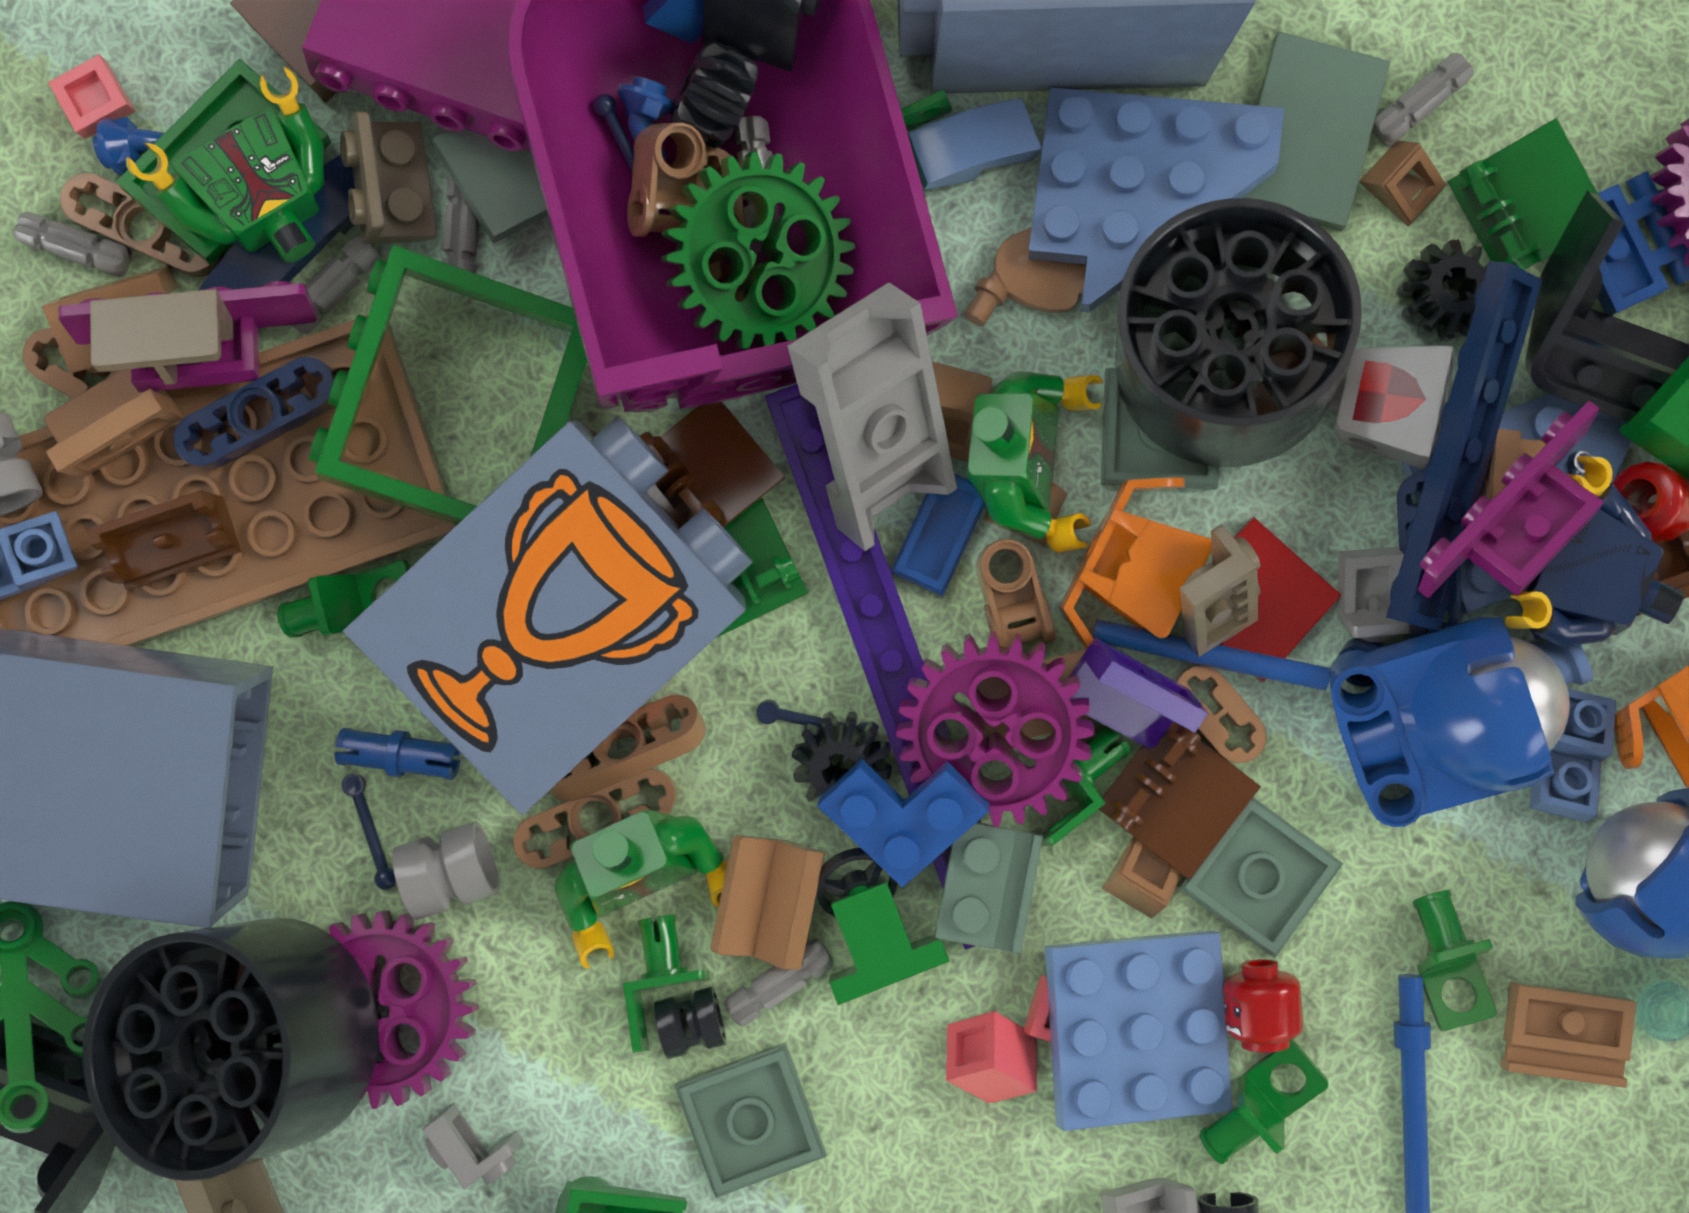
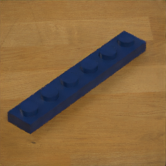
M1489 261L1484 280L1477 289L1475 311L1466 341L1461 346L1458 354V370L1449 400L1442 409L1441 428L1434 453L1424 471L1423 491L1415 518L1411 521L1407 530V546L1399 574L1393 581L1390 589V605L1386 618L1435 631L1441 629L1458 568L1427 598L1418 591L1425 570L1419 565L1429 550L1440 539L1445 537L1452 543L1465 529L1460 524L1461 520L1476 503L1481 492L1542 279L1512 263Z

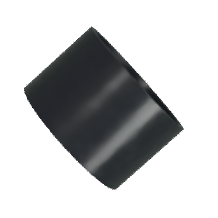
M1228 198L1207 202L1179 213L1158 227L1145 240L1131 260L1122 282L1118 302L1115 368L1121 397L1135 423L1153 442L1166 451L1190 462L1214 467H1240L1264 462L1281 455L1301 442L1314 430L1329 408L1355 350L1360 333L1362 318L1360 290L1355 272L1347 256L1333 237L1306 215L1287 206L1261 199ZM1213 265H1219L1220 270L1215 271ZM1235 265L1258 268V270L1246 272L1240 270ZM1273 274L1279 277L1276 282L1270 279ZM1190 275L1200 279L1204 287L1198 291L1184 292L1178 289L1173 284V281L1180 276ZM1286 293H1300L1311 303V306L1302 310L1291 309L1283 303L1280 297ZM1238 301L1248 303L1250 306L1247 309L1239 307ZM1146 303L1168 310L1160 318H1140ZM1210 313L1209 321L1205 320ZM1261 317L1264 319L1265 330L1259 329L1258 322ZM1224 322L1227 330L1231 331L1234 338L1243 337L1240 350L1234 347L1230 339L1221 340ZM1177 332L1192 346L1181 351L1170 350L1163 345L1161 339L1169 333ZM1305 333H1326L1327 348L1311 343ZM1288 350L1297 356L1300 365L1293 369H1281L1273 364L1270 356ZM1187 370H1190V376L1195 381L1181 402L1163 390ZM1225 370L1229 379L1239 382L1240 385L1231 390H1223L1214 386L1209 376L1215 371ZM1262 381L1278 411L1257 415L1253 389L1258 387L1259 382Z
M267 918L159 936L144 942L126 954L111 969L95 995L86 1021L83 1040V1070L89 1099L102 1128L110 1140L125 1156L138 1166L155 1175L173 1180L198 1181L213 1178L319 1139L338 1127L352 1113L368 1087L376 1063L379 1038L376 1006L368 981L351 953L332 935L305 921L291 918ZM241 963L246 967V969L242 974L237 986L235 987L239 965ZM198 1033L201 1037L200 1041L194 1043L196 1034ZM282 1043V1048L273 1046L274 1044ZM195 1055H201L203 1062L208 1066L207 1073L199 1066ZM251 1109L265 1124L261 1131Z

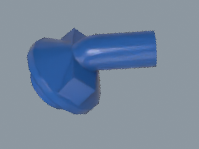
M634 77L631 85L620 84L617 89V93L626 108L624 116L629 117L628 126L634 142L644 128L651 125L653 121L674 111L676 105L666 97L668 89L665 86L642 77ZM662 146V157L665 160L667 158V155Z
M128 117L113 120L105 118L97 124L96 135L93 136V148L97 158L107 169L112 168L115 173L122 176L128 170L126 157H129L135 163L141 157V153H145L148 150L144 143L154 144L164 132L137 129V126Z

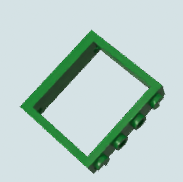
M392 245L387 262L377 259L372 269L367 293L373 294L375 297L368 317L358 314L355 319L348 341V349L354 350L356 353L349 373L339 370L335 377L328 404L337 408L330 428L319 427L311 446L309 461L317 463L315 474L321 481L458 525L477 507L476 505L342 462L405 275L571 333L530 457L567 424L587 358L572 307Z

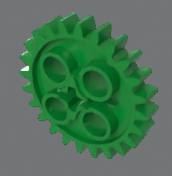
M751 152L745 154L741 169L736 159L730 156L721 160L722 177L710 166L699 171L705 189L692 183L683 186L682 191L691 203L690 206L678 204L670 206L669 212L681 222L680 228L662 231V236L677 243V251L661 256V262L678 265L679 273L666 281L667 287H685L687 293L677 304L679 310L695 306L700 309L694 320V327L704 328L713 321L716 322L713 340L725 342L733 331H735V344L738 349H748L754 335L759 347L773 345L775 343V333L781 343L796 340L795 327L805 335L816 328L812 318L813 314L823 319L832 318L835 315L826 302L828 297H846L847 292L835 281L837 276L853 274L854 269L840 262V254L855 249V243L839 240L838 232L846 228L851 222L849 218L833 219L830 213L841 200L839 196L821 199L818 196L825 181L822 176L813 178L806 183L802 182L805 169L804 163H795L784 173L782 154H774L769 156L763 169L758 153ZM739 195L749 198L755 206V221L749 228L742 226L734 216V203ZM779 203L783 208L782 214L770 229L769 227L774 216V206ZM792 223L800 225L807 235L806 248L800 255L795 254L787 244V231ZM763 241L761 251L768 256L767 262L754 264L757 254L749 249L750 243ZM715 250L723 251L731 261L732 269L730 276L723 283L715 280L709 272V258ZM748 277L744 288V298L738 302L735 299V292L738 286ZM769 277L775 278L783 290L782 302L774 310L768 307L762 299V287Z

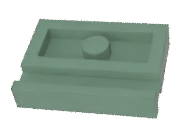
M977 822L958 838L950 848L934 931L935 938L989 949L995 948L1021 955L1043 836L1041 834L1028 833L1001 826L994 827L991 824Z

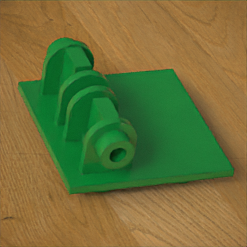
M1558 118L1551 120L1488 158L1469 165L1461 170L1460 174L1447 181L1490 261L1512 263L1523 270L1551 256L1587 190L1599 195Z
M760 498L724 528L748 554L753 563L731 582L744 596L746 610L717 637L808 594L763 498Z

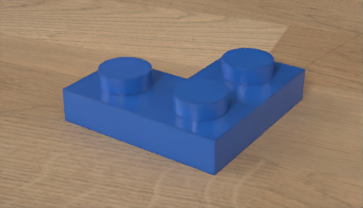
M861 759L820 796L817 807L903 888L989 812V801L979 795L974 787L948 762H945L907 798L903 799Z

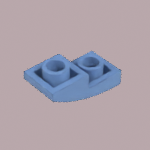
M1022 98L967 110L908 133L924 190L974 181L983 169L1032 161L1042 149Z
M57 511L0 529V601L45 584L79 568Z
M1568 689L1570 701L1568 721L1560 740L1550 751L1551 763L1555 774L1539 785L1532 786L1529 808L1588 822L1597 817L1601 761L1611 756L1613 751L1616 700Z

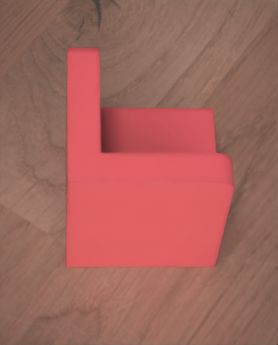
M996 1011L948 1024L946 1081L987 1103H995L1037 1092V1039L1023 1032V1027Z

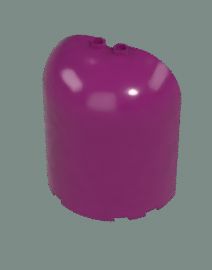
M516 0L510 20L508 38L509 67L512 83L600 406L605 409H611L619 406L618 400H621L624 412H652L665 407L668 404L667 399L677 398L679 408L684 409L744 398L796 384L797 380L787 346L805 335L797 327H795L796 340L781 343L775 333V343L773 345L759 347L754 335L748 349H738L735 344V331L732 332L725 342H717L713 340L716 322L713 321L704 328H696L693 326V323L700 309L695 306L679 310L677 304L687 293L685 287H667L666 281L679 273L678 265L661 262V256L677 251V243L664 238L662 233L649 232L645 237H636L631 234L627 221V207L632 189L633 174L605 118L598 116L593 108L594 100L600 94H608L614 98L617 105L615 114L634 150L635 142L628 126L629 117L624 116L626 108L617 93L618 86L620 84L631 85L634 77L646 78L665 86L668 89L666 97L674 102L689 66L692 65L698 51L705 44L702 43V35L691 44L646 24L643 6L649 0ZM820 0L815 16L811 17L804 14L800 24L796 59L792 72L753 60L758 66L759 76L755 83L756 88L748 102L749 106L745 109L741 118L761 116L768 122L770 143L765 146L767 151L772 152V155L782 154L784 173L793 164L802 162L805 164L802 182L806 183L813 178L822 176L825 181L818 196L821 199L839 196L841 199L830 213L833 219H850L851 223L839 231L838 236L839 240L855 243V249L840 254V262L852 267L854 272L853 274L841 275L836 278L835 282L847 292L845 298L828 297L826 299V302L835 314L834 316L885 284L891 283L921 304L926 334L928 336L958 317L874 11L870 0ZM671 113L653 121L652 124L672 123ZM733 131L731 138L727 139L718 148L729 153L738 162L737 153L742 148L741 145H736L735 131ZM668 135L663 141L662 146L667 155L664 161L668 166H671L676 159L677 146ZM743 200V208H744V207L748 206L747 200ZM777 203L776 205H778L780 218L783 208L779 203ZM668 209L658 210L659 214H671ZM792 223L787 231V244L795 254L800 255L806 248L807 235L800 225ZM763 241L750 243L749 249L757 254L754 264L767 262L768 256L761 251ZM730 260L721 262L720 268L723 269ZM767 278L761 291L762 299L768 307L774 310L782 302L783 290L775 278ZM814 314L812 315L816 328L831 319H823Z

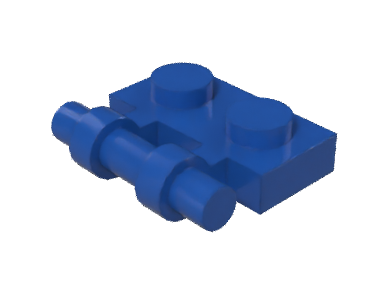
M1649 171L1643 172L1625 182L1635 201L1629 205L1619 184L1599 192L1600 197L1625 222L1599 267L1602 274V288L1598 299L1605 314L1611 316L1669 289L1660 267L1667 266L1676 285L1689 280V265L1686 267L1683 264L1689 249L1684 244L1670 248L1668 242L1676 234L1673 226L1659 227L1656 223L1660 218L1667 215L1668 212L1666 207L1651 203V198L1663 192L1664 189L1657 190L1655 183L1650 180L1651 175ZM1641 219H1644L1658 248L1654 251H1651L1637 223Z

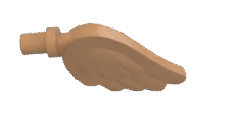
M1032 227L1016 233L1005 240L999 247L994 258L992 273L988 278L982 277L979 279L974 288L977 294L964 316L975 325L984 327L996 305H1003L1007 297L1026 308L1048 313L1068 312L1076 306L1078 297L1083 295L1086 265L1029 259Z

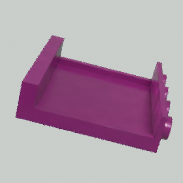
M516 0L320 1L302 50L310 76L314 77L321 85L337 92H347L350 89L371 96L379 105L395 112H405L408 109L429 116L434 123L450 131L461 132L467 129L487 136L493 144L505 150L520 151L525 149L531 151L509 67V25Z

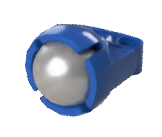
M1477 617L1440 629L1439 631L1426 633L1367 652L1361 650L1347 651L1339 655L1331 664L1329 681L1339 731L1365 800L1374 817L1384 825L1404 827L1415 822L1422 815L1498 794L1536 786L1555 774L1551 763L1550 751L1560 740L1569 717L1570 701L1566 682L1557 665L1542 650L1526 641L1510 637L1501 617ZM1355 674L1367 675L1374 680L1373 685L1363 693H1349L1341 687L1346 678ZM1399 783L1410 788L1409 792L1399 799L1390 800L1380 795L1381 790L1390 784Z
M1689 788L1668 791L1659 796L1656 802L1635 804L1615 813L1600 826L1588 849L1586 867L1580 878V885L1583 891L1576 895L1575 905L1584 920L1611 945L1639 957L1689 958Z

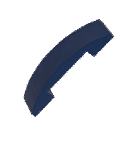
M341 154L324 164V185L314 195L320 210L316 215L302 223L315 242V247L309 254L297 261L286 263L271 242L254 252H247L236 242L208 275L198 291L211 287H226L232 290L263 287L265 284L274 281L290 283L339 231L345 235L354 226L351 224L349 217L348 191L349 189H355L352 167L343 166Z

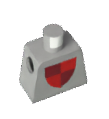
M1415 346L1355 349L1349 362L1347 376L1341 379L1331 404L1327 411L1338 413L1336 432L1339 441L1346 445L1425 470L1434 453L1441 428L1442 409L1447 402L1455 365L1453 347Z

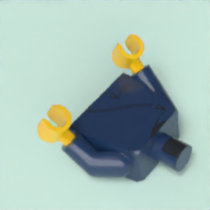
M1578 455L1576 459L1584 467V477L1572 474L1567 475L1604 502L1594 517L1535 577L1525 592H1521L1518 596L1511 593L1512 599L1520 601L1517 610L1523 614L1522 616H1506L1505 625L1508 628L1529 629L1532 633L1560 647L1604 642L1611 635H1617L1630 628L1638 612L1662 623L1669 624L1677 614L1684 598V591L1653 579L1664 550L1652 541L1650 530L1611 482L1613 472L1610 463L1602 457Z

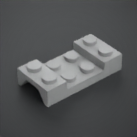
M887 283L787 346L800 394L816 407L835 478V480L826 485V490L838 530L866 551L874 546L873 516L909 492L949 495L957 489L921 304L891 283Z

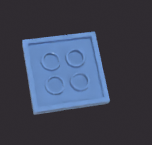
M1184 932L1045 946L1057 1127L1063 1131L1232 1110L1219 932Z

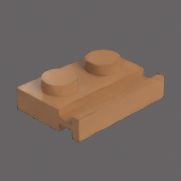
M1510 981L1503 1035L1506 1047L1504 1058L1500 1059V1067L1510 1072L1626 1088L1627 1079L1624 1078L1625 1062L1630 1061L1637 1002L1625 997Z

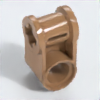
M685 123L651 124L644 128L636 137L632 189L627 207L628 227L633 236L645 237L649 232L662 233V231L667 229L680 228L681 222L672 214H659L658 210H669L670 206L676 204L690 206L691 203L682 191L683 186L692 183L702 188L699 171L704 166L705 143L701 134L693 126ZM668 135L677 146L676 159L671 166L665 163L661 152L662 143Z
M1011 539L999 540L987 545L978 556L976 571L985 602L984 610L990 631H996L1000 647L1008 648L1016 633L1021 634L1022 643L1040 638L1046 643L1055 641V630L1051 613L1040 588L1033 558L1029 550L1020 542ZM999 550L1010 551L1019 562L1017 576L1007 584L995 580L989 571L990 559ZM1031 618L1029 623L1008 628L1010 623Z

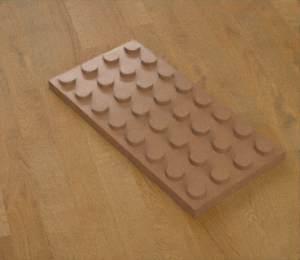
M355 319L259 352L260 377L300 357H313L330 366L336 373L339 370L349 373L356 351L348 349V341ZM388 324L342 462L449 496L390 324ZM307 372L302 376L305 382V386L302 389L289 395L278 386L275 388V392L285 400L289 413L294 411V408L286 400L302 393L315 399L319 396L316 386L324 381L323 378H317ZM253 381L169 389L168 392L185 418ZM257 397L249 401L243 412L246 425L253 430L261 429L268 425L273 416L272 405L265 397ZM335 406L325 413L216 469H205L192 465L178 455L174 446V432L180 422L178 421L84 478L57 472L45 452L58 444L47 426L19 436L23 449L17 455V458L30 461L43 490V495L31 505L0 517V529L57 511L79 568L33 589L1 600L0 628L134 647L309 585V578L320 575H340L443 539L457 524L319 480L315 474L317 463L309 461V454L319 427L330 428L337 408ZM225 414L223 419L229 424L227 414ZM231 425L217 433L201 428L198 431L201 440L193 446L194 449L210 454L213 451L210 442L219 435L227 432L236 436L237 441L241 439V436ZM199 490L224 497L242 551L241 553L133 590H125L124 584L111 583L102 575L101 570L110 567L109 559L102 549L97 550L90 546L85 529Z

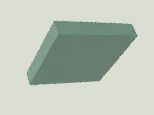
M467 129L461 132L447 130L432 138V147L493 244L548 216L531 151L525 149L520 151L502 149L493 144L487 136Z
M1106 368L1101 484L1121 485L1127 480L1179 477L1185 478L1184 488L1218 489L1219 467L1206 466L1177 457L1153 442L1140 429L1128 412L1121 397L1116 368ZM1186 371L1163 390L1181 402L1195 379L1190 376L1191 371ZM1213 372L1209 376L1211 383L1217 388L1222 389L1223 373Z
M1253 797L1189 880L1184 876L1177 887L1271 957L1276 958L1344 863Z
M786 1042L675 1084L715 1198L826 1157L825 1147Z

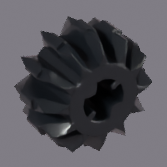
M713 39L704 44L702 49L698 51L692 65L689 66L688 72L681 83L680 90L674 99L676 105L674 111L671 112L672 123H685L693 126L701 134L704 143L716 149L723 145L727 139L731 138L735 127L740 123L745 109L749 106L748 102L756 88L755 83L759 75L758 66L753 60L746 57L743 51L730 44L724 45Z
M1459 239L1448 241L1444 244L1442 250L1436 244H1430L1420 251V260L1412 259L1405 265L1403 272L1410 281L1399 285L1396 294L1404 298L1414 299L1413 303L1402 310L1401 317L1411 318L1417 313L1424 317L1418 324V334L1426 335L1436 327L1440 341H1450L1456 337L1457 332L1467 337L1475 311V295L1478 287L1484 280L1488 266L1487 264L1483 267L1478 262L1482 255V246H1473L1464 254ZM1448 280L1449 289L1459 292V297L1453 300L1452 291L1442 289V283Z
M854 711L847 714L844 725H839L837 718L833 713L829 712L823 715L821 721L822 728L813 724H807L804 727L802 737L805 743L796 744L792 751V758L801 763L795 768L793 777L795 782L811 783L806 793L808 802L817 800L850 770L841 769V761L833 765L831 761L834 754L845 755L843 762L851 758L853 760L851 768L863 759L883 780L890 779L892 766L884 761V759L890 755L891 745L888 741H873L879 729L876 722H871L860 730L856 727L858 716Z

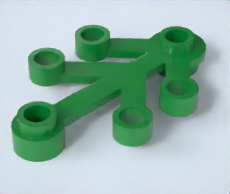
M8 901L0 904V966L2 982L0 986V1025L4 1021L8 1084L0 1091V1123L11 1132L27 1133L40 1127L47 1119L51 1109L49 1095L44 1087L36 1082L31 1015L65 1038L69 1050L78 1057H83V1047L75 1045L73 1039L80 1029L86 1027L88 1018H81L29 982L27 958L60 977L65 993L74 999H85L93 995L99 987L100 976L92 962L84 959L76 960L43 937L44 923L39 912L33 906L27 903ZM19 923L24 926L23 934L18 939L6 941L1 938L2 931L8 925ZM88 970L92 973V979L85 987L74 988L69 985V979L75 972ZM25 1098H31L36 1101V1110L30 1117L18 1119L13 1116V1108L18 1101Z

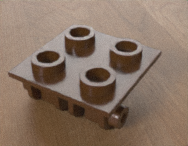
M723 402L696 407L661 437H653L650 432L639 435L669 470L646 492L680 528L702 508L707 510L725 528L786 478Z
M1173 721L1154 748L1149 749L1143 745L1139 748L1102 796L1106 804L1098 810L1190 880L1261 786L1200 740L1201 737L1196 732L1194 733Z

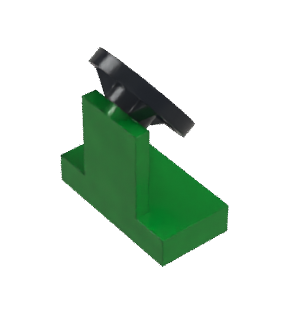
M861 848L842 851L826 861L821 869L816 893L823 910L836 917L854 966L830 975L829 984L837 1005L950 962L942 940L935 938L934 934L910 943L893 899L898 883L889 875L888 884L886 881L876 885L883 869ZM856 860L873 861L865 870L851 871L843 876L841 880L827 879L834 870L848 862ZM823 891L842 899L831 903L823 896Z

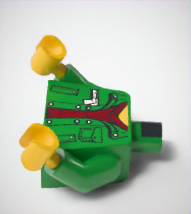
M283 66L287 77L291 81L290 89L285 94L276 95L270 92L263 74L260 76L262 93L266 99L278 104L281 109L277 115L269 105L175 160L170 165L177 174L170 175L167 172L168 160L164 151L157 145L147 142L144 143L145 146L157 157L158 163L154 171L142 173L129 157H126V166L135 177L153 182L156 186L154 194L186 229L222 245L232 244L237 241L247 252H254L271 242L286 263H291L305 257L315 247L314 240L302 223L316 215L320 210L314 195L324 185V146L305 104L297 103L295 96L298 93L296 76L292 70Z
M1024 371L1013 372L995 386L993 394H977L975 398L968 460V477L986 504L989 516L1000 526L1037 539H1042L1046 535L1050 548L1057 553L1088 547L1087 543L1081 542L1076 538L1073 531L1091 526V522L1086 515L1076 513L1052 519L1049 512L1059 407L1057 404L1061 401L1063 407L1068 411L1099 409L1102 403H1091L1087 398L1086 388L1087 385L1103 384V380L1095 374L1067 377L1063 380L1061 376Z
M644 810L573 842L570 845V849L575 860L567 863L555 880L556 896L570 929L574 931L572 941L581 965L589 969L591 967L587 955L595 949H606L609 958L612 959L614 957V948L607 930L602 923L597 921V916L599 918L699 872L706 874L711 902L714 906L719 907L728 861H723L724 856L702 824L691 816L676 817L653 810Z

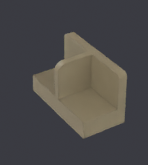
M217 289L90 301L91 364L98 372L154 367L166 385L176 384L177 364L219 360L221 358V341L233 340V319Z

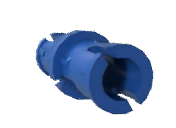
M342 728L335 743V747L345 748L344 752L337 751L334 753L337 765L383 769L387 776L400 778L405 773H413L454 780L461 761L452 760L453 755H461V752L452 743L411 738L410 733L407 731L395 730L391 735Z

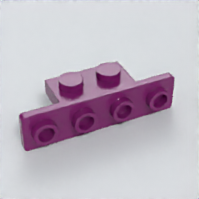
M274 281L265 284L263 287L232 290L226 287H211L205 289H217L233 319V340L221 341V358L216 361L177 364V383L169 385L163 382L154 367L131 369L132 384L138 392H145L148 389L159 391L250 382L260 378L258 328L307 324L317 321L316 308L306 286L301 283L292 284L285 281ZM156 292V293H149V294H146V295H144V296H147V295L166 294V293ZM91 298L83 300L79 304L58 307V319L76 344H91L90 301L105 299Z
M1588 401L1574 416L1566 411L1563 412L1544 433L1541 441L1546 445L1534 458L1527 453L1522 454L1501 480L1506 487L1493 500L1483 495L1469 509L1461 520L1460 524L1465 529L1452 543L1443 537L1429 550L1419 565L1425 570L1418 588L1420 593L1429 598L1469 558L1518 596L1599 511L1604 501L1585 489L1557 468L1556 465L1586 435L1600 409L1598 406Z

